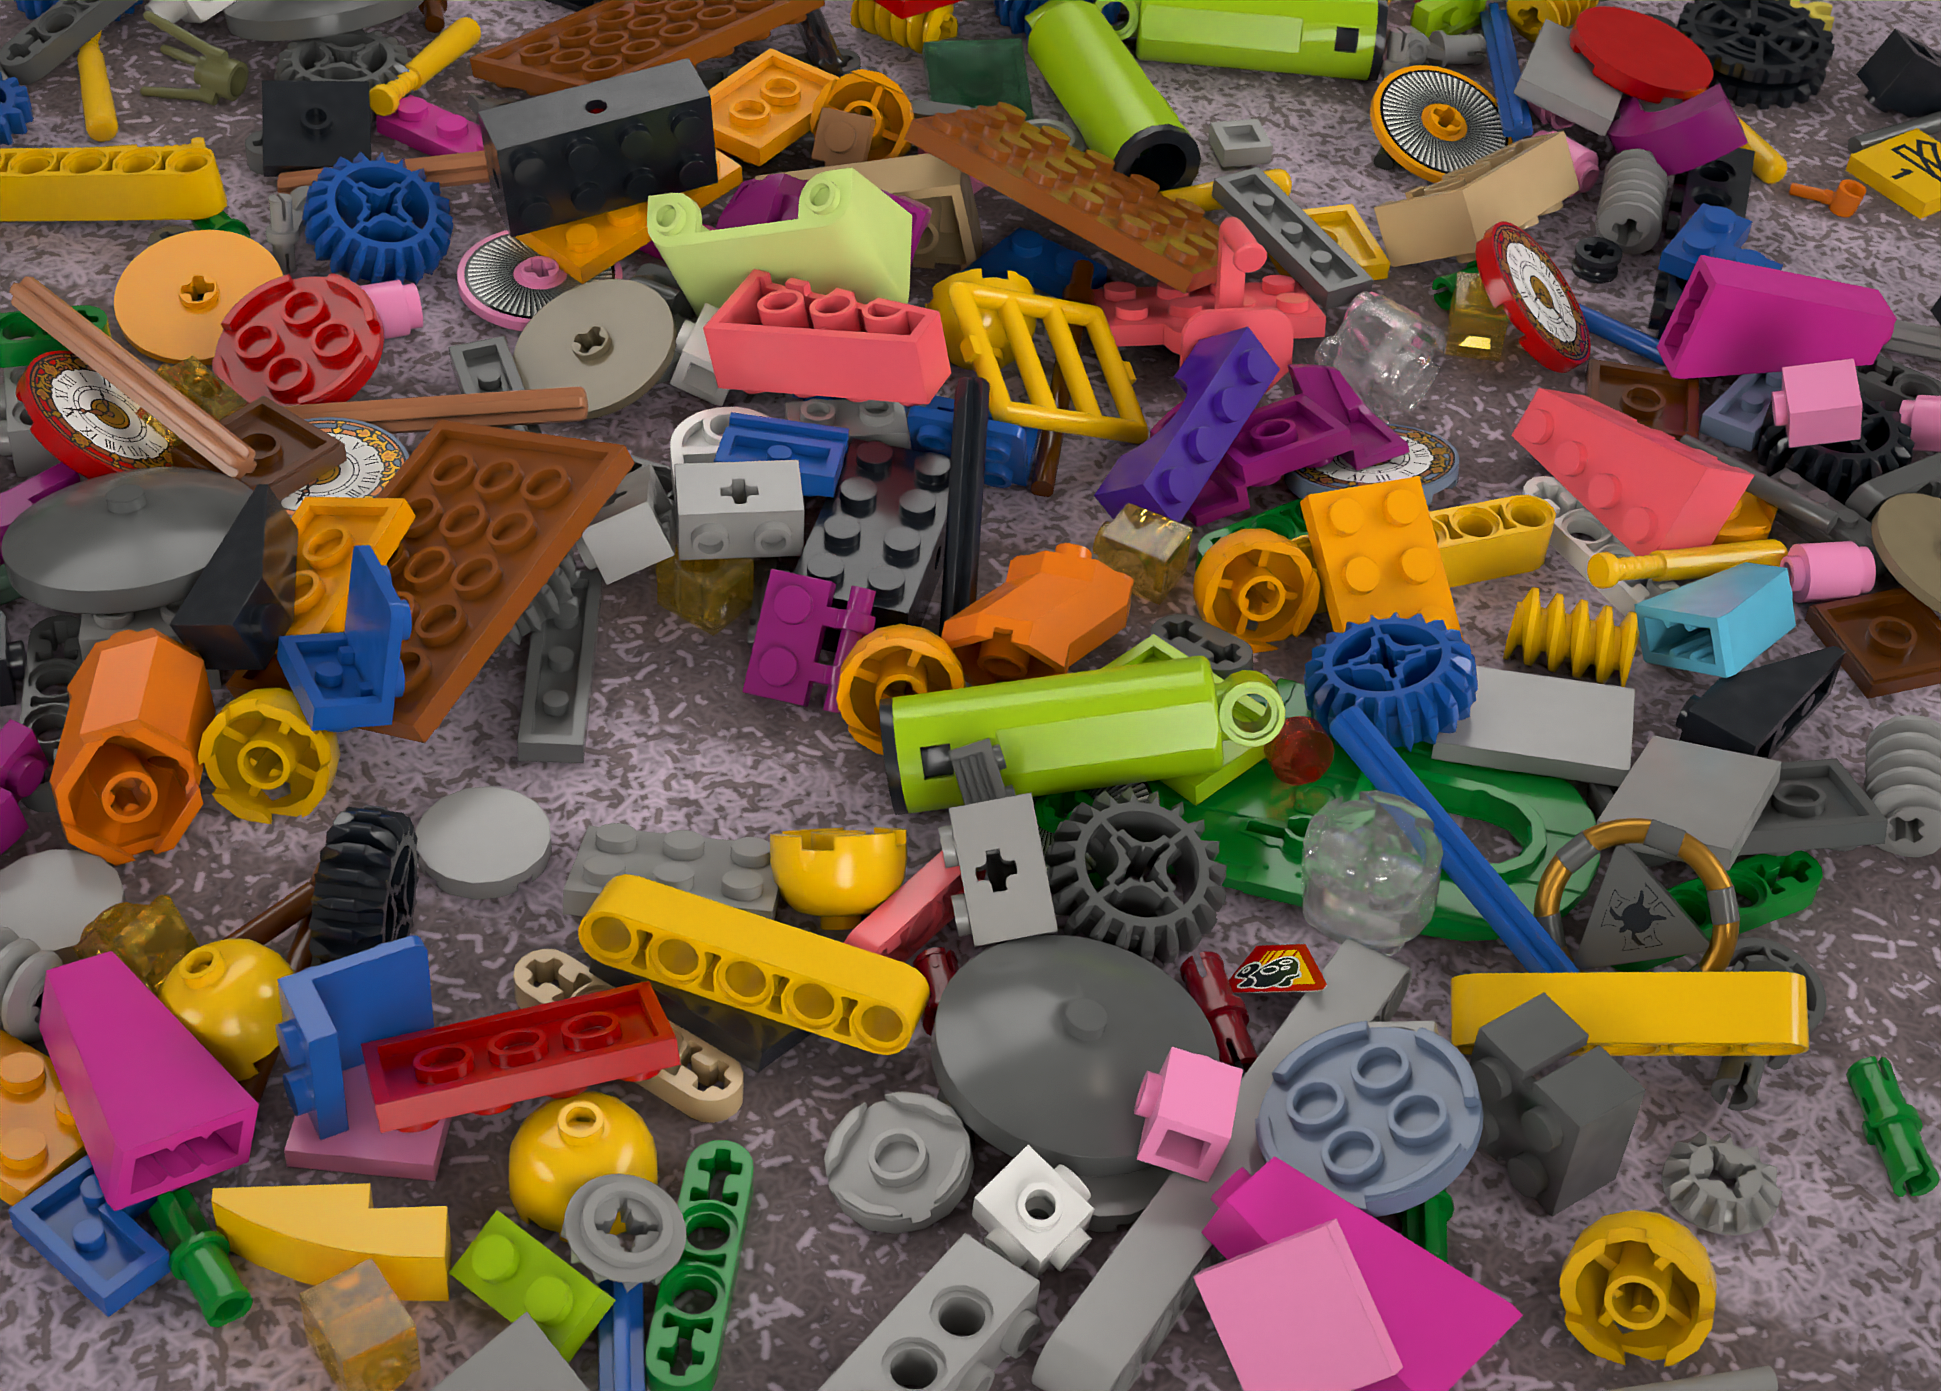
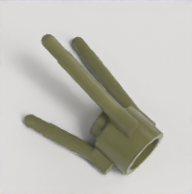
M147 10L143 13L145 20L204 55L198 57L167 44L161 45V53L195 67L194 81L196 84L201 85L200 89L143 86L140 89L141 95L201 101L215 106L220 97L234 102L243 94L249 75L246 63L229 58L227 50L206 43L152 11Z

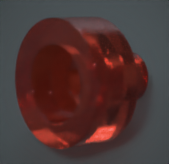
M1295 716L1285 719L1280 733L1269 743L1264 744V755L1273 772L1282 782L1291 785H1303L1317 781L1328 770L1334 758V746L1323 726L1317 720L1307 716Z

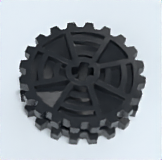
M1695 0L1694 3L1688 2L1684 6L1677 23L1679 32L1693 41L1705 53L1712 65L1713 78L1707 90L1720 83L1727 98L1732 100L1735 106L1745 107L1747 104H1755L1759 109L1768 110L1770 105H1778L1784 109L1790 108L1793 101L1801 104L1809 101L1810 95L1816 96L1820 92L1826 77L1825 69L1828 67L1834 52L1835 44L1832 43L1834 36L1831 31L1823 30L1825 23L1820 18L1809 17L1811 11L1804 7L1795 8L1790 6V0Z

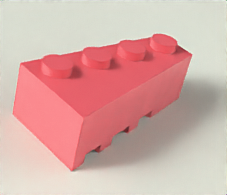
M754 269L703 327L718 388L743 390L748 394L774 392L794 394L799 398L825 396L846 398L851 402L876 400L899 402L904 406H918L921 404L928 405L951 375L939 311L883 298H877L867 304L858 303L853 291L836 288L827 295L811 291L809 281L791 277L785 282V285L772 283L770 272Z
M1538 388L1511 435L1635 556L1649 555L1651 552L1658 550L1710 546L1755 476L1739 467L1727 465L1717 460L1718 457L1703 450L1694 449L1674 440L1675 437L1665 432L1642 425L1636 419L1585 395Z

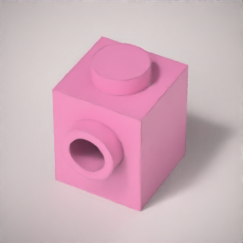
M1854 359L1782 367V391L1772 392V411L1775 426H1786L1789 448L1858 440L1861 438L1862 400Z
M1171 1047L1159 1074L1147 1071L1138 1092L1134 1114L1145 1117L1137 1160L1209 1182L1231 1139L1243 1069L1215 1061L1205 1055L1194 1054Z

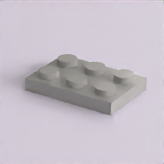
M609 823L600 827L588 826L563 890V914L585 916L607 882L615 876L624 874L640 876L775 920L781 894L778 885L773 879L770 862V843L762 838L743 837L734 841L704 838L701 834L690 830H676L665 834L636 831L632 826L626 824Z

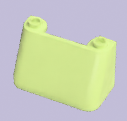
M853 167L825 171L812 177L801 191L798 219L710 231L702 225L701 209L697 203L683 193L648 196V234L698 318L705 303L720 309L754 269L770 272L772 283L785 285V282L791 277L809 281L811 291L827 295L836 288L853 291L858 303L867 304L877 298H883L908 304L912 215Z

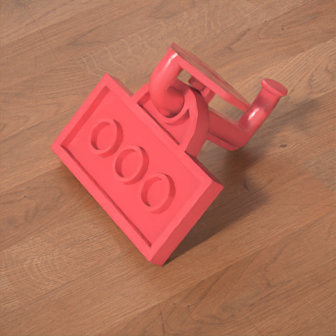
M1226 217L1221 222L1219 228L1217 281L1215 283L1186 294L1162 281L1157 283V287H1136L1128 282H1110L1104 285V289H1092L1095 295L1093 305L1100 307L1104 311L1117 347L1164 345L1172 352L1180 354V367L1200 339L1249 327L1280 368L1264 395L1288 373L1287 365L1292 364L1294 339L1325 337V314L1294 278L1285 275L1265 276L1262 282L1245 283V272L1250 273L1260 269L1267 260V251L1256 241L1253 234L1237 217Z

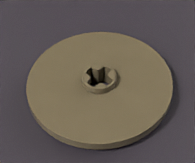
M626 279L597 280L574 287L543 306L531 318L520 334L515 346L513 360L525 390L581 386L585 389L588 399L587 419L598 418L632 404L646 394L660 380L675 353L677 345L676 321L664 298L647 285Z
M1918 493L1893 496L1883 503L1872 520L1871 534L1876 551L1887 569L1904 588L1918 600L1941 614V499Z

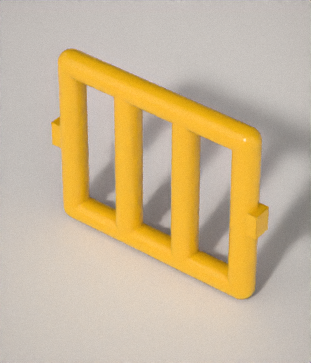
M956 281L950 286L949 297L964 337L959 346L965 363L974 365L977 377L986 379L990 385L989 411L995 421L1015 424L1021 427L1141 444L1147 440L1149 429L1132 384L1137 379L1130 362L1122 361L1105 313L1100 307L966 281ZM978 307L998 312L1031 404L1011 401ZM1024 316L1043 320L1076 411L1057 408ZM1068 324L1086 327L1120 418L1103 416L1101 414Z

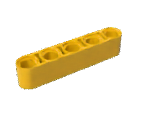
M206 147L0 148V222L199 220L215 216L227 206L228 199L214 153Z
M1515 495L1430 511L1429 514L1449 588L1539 569L1544 564L1555 522L1556 513L1554 508L1547 501L1539 497ZM1307 534L1296 537L1291 541L1308 557L1320 583L1318 608L1315 614L1328 612L1309 536Z
M619 875L607 882L583 917L578 928L579 941L583 949L593 959L602 964L875 1054L891 1055L899 1053L906 1048L930 999V987L926 978L916 968L906 963L636 875Z
M1775 971L1474 973L1458 975L1451 979V1044L1462 1054L1472 1055L1480 1027L1543 992L1589 1035L1585 1046L1567 1056H1581L1599 1045L1610 1056H1785L1800 1054L1809 1050L1806 978L1797 973Z

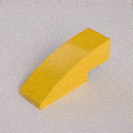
M370 1183L213 1188L211 1202L217 1232H221L226 1236L231 1252L260 1267L299 1282L347 1294L406 1301H449L451 1276L449 1272L451 1270L452 1247L447 1206L374 1208Z

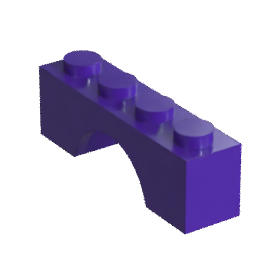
M1249 327L1200 339L1174 376V379L1187 394L1180 409L1154 436L1138 447L1121 455L1094 494V497L1126 536L1135 537L1178 527L1279 372L1280 368Z

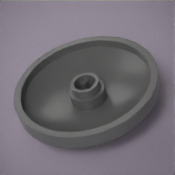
M237 0L223 10L228 31L234 36L258 41H289L331 36L374 26L412 11L424 0Z
M188 467L133 469L78 482L37 501L10 524L5 532L1 546L8 579L12 587L20 595L35 604L72 613H125L161 607L185 600L253 490L246 484L228 475Z
M1040 935L1014 939L993 946L970 959L956 972L943 991L931 1034V1058L938 1084L954 1111L973 1131L997 1149L1014 1158L1029 1145L1053 1169L1062 1164L1075 1175L1086 1177L1124 1175L1154 1166L1153 1164L1137 1160L1145 1117L1134 1114V1108L1146 1072L1150 1071L1159 1074L1171 1047L1194 1054L1205 1055L1215 1061H1219L1216 1039L1207 1018L1192 996L1170 975L1146 959L1120 947L1102 941L1067 935Z

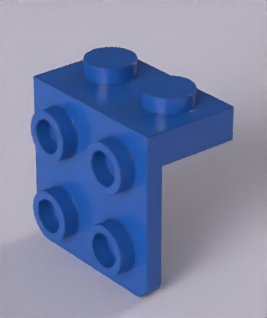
M935 395L926 407L917 405L910 407L907 424L912 450L939 453L946 457H951L955 399ZM988 408L984 484L995 488H1008L1011 484L1027 486L1041 429L995 421Z
M355 545L353 548L344 632L279 636L277 660L312 731L346 732L356 727L392 725L395 698L402 697L404 693L405 674L400 660L402 640H408L411 635V611L408 602L405 599H400L392 585L388 566L380 564L370 545Z
M412 935L392 942L382 943L371 949L322 965L312 966L301 972L277 979L283 1022L276 1024V1034L282 1054L290 1070L282 1075L284 1088L294 1114L300 1116L308 1113L320 1140L349 1131L342 1071L364 1064L361 1044L434 1028L428 950L419 936Z

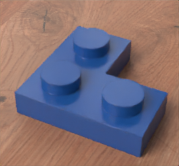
M1703 203L1662 251L1658 269L1688 281L1700 255L1781 271L1783 264L1767 259L1758 251L1741 249L1748 239L1753 221L1737 216L1728 208L1710 206Z
M1019 227L961 272L971 269H982L983 278L997 277L1007 279V270L1014 271L1027 278L1033 287L1061 299L1064 288L1070 284L1073 264L1076 261L1088 260L1093 264L1094 274L1091 289H1098L1106 283L1107 266L1087 258L1080 252L1052 242L1037 232Z
M88 1154L8 1209L13 1228L107 1317H110L171 1272L168 1265L170 1259L168 1251L134 1221L136 1217L158 1201L157 1196L114 1211L105 1200Z

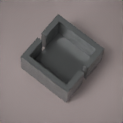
M1543 992L1480 1027L1469 1065L1475 1075L1483 1106V1128L1477 1147L1484 1148L1497 1162L1504 1159L1507 1162V1172L1514 1187L1523 1196L1533 1198L1553 1217L1616 1179L1646 1089L1600 1045L1541 1079L1536 1080L1532 1075L1585 1046L1589 1035Z

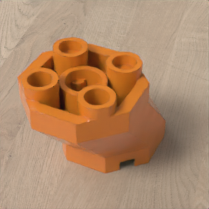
M1061 543L1055 547V552L1044 550L1030 555L1016 556L1013 560H1010L1006 582L946 620L941 638L946 641L959 659L964 680L972 686L995 684L997 680L1010 682L1067 674L1071 665L1126 627L1134 580L1129 575L1114 571L1099 560L1092 559L1091 551L1077 544Z
M154 628L138 632L128 629L114 633L108 640L95 643L67 686L70 699L69 708L50 777V784L62 830L68 843L90 854L99 856L115 866L135 861L133 856L135 854L152 850L154 854H159L176 847L203 805L199 785L204 763L199 765L197 756L202 733L213 721L216 713L204 660L197 651Z

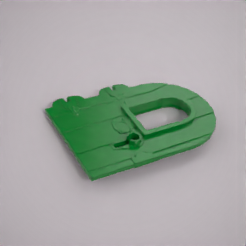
M1279 678L1275 684L1286 710L1285 720L1288 722L1289 741L1198 805H1194L1160 780H1156L1162 793L1165 809L1170 811L1172 806L1183 802L1184 814L1182 819L1189 824L1204 819L1205 830L1200 840L1219 841L1220 851L1214 862L1227 866V876L1221 885L1223 887L1240 890L1243 893L1303 908L1310 907L1425 936L1459 941L1500 939L1428 851L1359 835L1367 812H1372L1377 796H1383L1341 746L1336 745L1334 737L1320 733L1318 724L1312 720L1311 712L1306 707L1305 685L1284 678ZM1246 694L1267 708V700L1258 694ZM1424 741L1414 743L1411 752L1403 746L1393 747L1447 813L1489 822L1509 831L1523 848L1518 857L1498 864L1490 863V865L1534 916L1535 896L1540 879L1556 851L1582 830L1597 825L1593 812L1578 791L1561 778L1431 759L1433 744ZM1600 852L1573 873L1568 880L1560 902L1559 911L1561 918L1565 917L1579 901H1582L1587 896L1598 873ZM1169 865L1166 870L1167 873L1177 875L1172 865Z

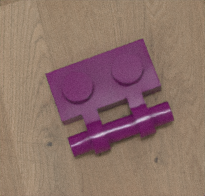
M771 569L742 692L808 707L813 683L828 686L823 710L841 715L836 701L841 666L857 641L874 630L876 617L871 616L876 591L851 586L846 610L832 608L836 584L832 581ZM826 628L841 631L833 666L818 663Z

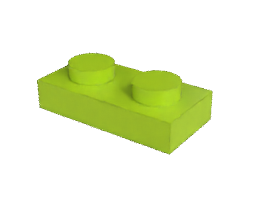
M1422 0L1414 6L1410 17V25L1427 36L1428 39L1435 30L1444 31L1446 35H1459L1480 24L1479 14L1485 11L1487 0Z
M498 1210L492 1215L449 1272V1274L511 1323L527 1312L568 1364L616 1301Z

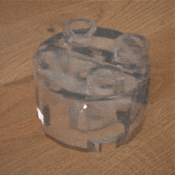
M1363 291L1352 301L1348 309L1347 318L1343 321L1335 336L1327 337L1319 345L1314 363L1315 365L1330 366L1339 370L1363 403L1385 424H1391L1389 421L1390 414L1397 412L1402 416L1407 415L1428 392L1440 369V366L1432 362L1435 349L1444 354L1446 340L1444 331L1384 295L1374 296L1367 291Z
M1378 790L1360 792L1359 800H1349L1342 804L1341 796L1326 803L1310 820L1303 840L1301 893L1303 917L1307 923L1338 944L1342 945L1345 940L1350 939L1385 956H1392L1398 953L1404 947L1405 942L1414 939L1432 920L1438 900L1443 860L1441 839L1439 842L1438 837L1434 833V822L1426 811L1405 797Z

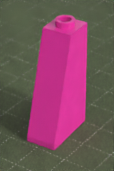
M1700 255L1656 348L1671 377L1679 379L1782 372V367L1854 359L1855 366L1873 365L1882 346L1887 344L1892 337L1894 323L1897 318L1878 289Z
M113 951L46 970L39 1030L105 1200L114 1211L249 1162L259 1104Z
M1276 1156L1269 1160L1253 1176L1244 1167H1241L1211 1197V1201L1219 1209L1201 1233L1227 1260L1335 1218L1337 1219L1403 1365V1368L1394 1376L1353 1391H1448L1523 1316L1510 1302Z

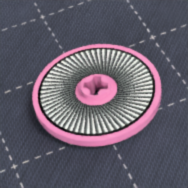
M508 230L488 236L473 245L464 254L457 269L458 291L465 305L482 319L516 331H523L531 318L555 297L582 285L559 269V264L552 258L541 256L517 238H511ZM620 262L612 265L586 283L605 279H623Z

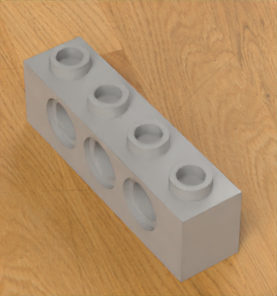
M964 1233L818 1391H989L995 1376L994 1370L1008 1354L1013 1358H1019L1029 1348L1037 1335L1041 1324V1319L1036 1316L1040 1281ZM951 1333H963L969 1336H955ZM917 1385L923 1388L912 1390L904 1388L902 1386Z

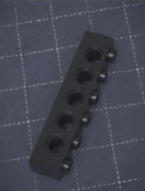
M1737 148L1702 166L1675 174L1662 251L1703 203L1710 206L1728 208L1737 216L1746 218L1755 155L1754 150ZM1661 270L1658 272L1654 288V301L1647 329L1657 330L1656 339L1659 340L1688 282L1685 279Z

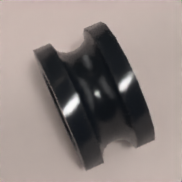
M1594 236L1580 239L1575 247L1576 257L1572 260L1571 270L1574 275L1590 283L1601 284L1611 282L1618 275L1617 265L1622 259V249L1615 242L1602 237Z

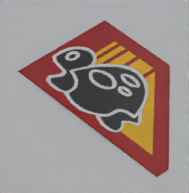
M1306 944L1256 946L1229 979L1233 993L1323 991L1327 986Z

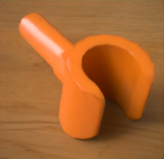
M1849 179L1842 180L1835 192L1829 189L1824 190L1797 183H1792L1789 190V195L1819 201L1822 204L1828 205L1829 210L1833 214L1845 218L1855 214L1866 194L1864 185Z

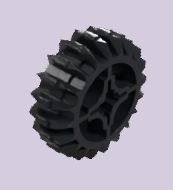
M1863 391L1860 393L1862 400L1860 439L1789 448L1786 426H1775L1771 400L1763 420V425L1761 426L1759 443L1755 449L1759 453L1757 463L1767 466V476L1770 477L1782 469L1788 468L1845 505L1850 495L1863 483L1911 464L1914 456L1912 450L1915 442L1910 439L1912 428L1901 423L1900 413L1886 411V401H1872L1866 398V392Z
M365 805L364 808L347 807L345 811H340L333 820V825L326 832V845L320 850V864L318 872L314 874V895L310 900L312 903V916L308 926L311 928L309 950L312 954L311 967L371 949L382 943L410 936L411 928L414 925V908L417 904L416 889L419 880L417 865L420 856L416 851L418 838L414 832L413 823L410 817L405 816L404 813L390 811L388 807Z

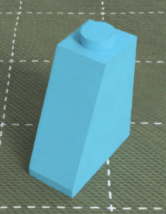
M1745 562L1634 604L1635 612L1637 613L1643 660L1646 663L1723 678L1737 674L1796 626L1792 601L1793 592L1789 581L1788 568Z

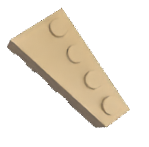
M1559 131L1518 140L1475 160L1476 164L1456 169L1443 175V181L1428 187L1426 185L1419 186L1406 192L1405 200L1387 201L1374 207L1390 266L1398 267L1456 256L1458 263L1476 260V243L1483 239L1486 230L1498 222H1509L1521 229H1526L1539 223L1538 216L1562 209L1564 207L1562 200L1580 190L1565 132Z
M930 153L782 172L800 180H810L816 174L825 171L853 167L879 189L896 196L903 195L932 208L930 222L920 238L913 258V267L934 269L935 263L959 264L962 271L981 257L983 235L970 176ZM767 175L755 176V179L763 180Z

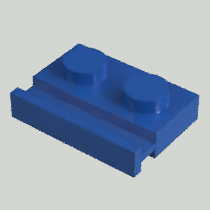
M731 412L729 426L725 428L714 463L798 460L803 496L819 495L834 497L844 464V454L848 450L849 429Z

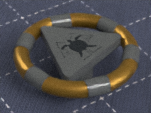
M1616 819L1582 830L1556 851V854L1550 860L1540 879L1534 903V917L1581 973H1586L1584 969L1705 952L1699 963L1687 972H1725L1733 957L1738 941L1740 914L1734 885H1732L1723 865L1694 836L1685 830L1654 819ZM1628 843H1640L1673 856H1678L1697 873L1706 887L1713 924L1711 939L1706 936L1627 845ZM1617 845L1574 960L1566 947L1559 911L1563 891L1573 873L1601 852V850Z

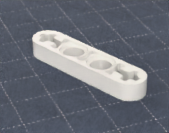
M1539 476L1526 482L1522 495L1539 497L1547 501L1555 510L1556 517L1549 544L1590 584L1587 566L1594 554L1609 552L1617 558L1635 557L1555 477ZM1584 533L1596 541H1583L1574 538L1570 534ZM1652 579L1618 581L1612 588H1595L1626 616L1630 611L1635 612L1634 604L1679 588V586L1673 580L1655 582Z

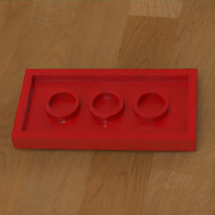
M649 981L361 1044L380 1133L392 1130L404 1133L420 1132L433 1127L441 1119L471 1112L482 1116L494 1115L508 1110L515 1102L542 1096L556 1099L569 1098L581 1094L590 1085L617 1079L628 1082L644 1081L658 1075L661 1069L681 1065L677 1038Z

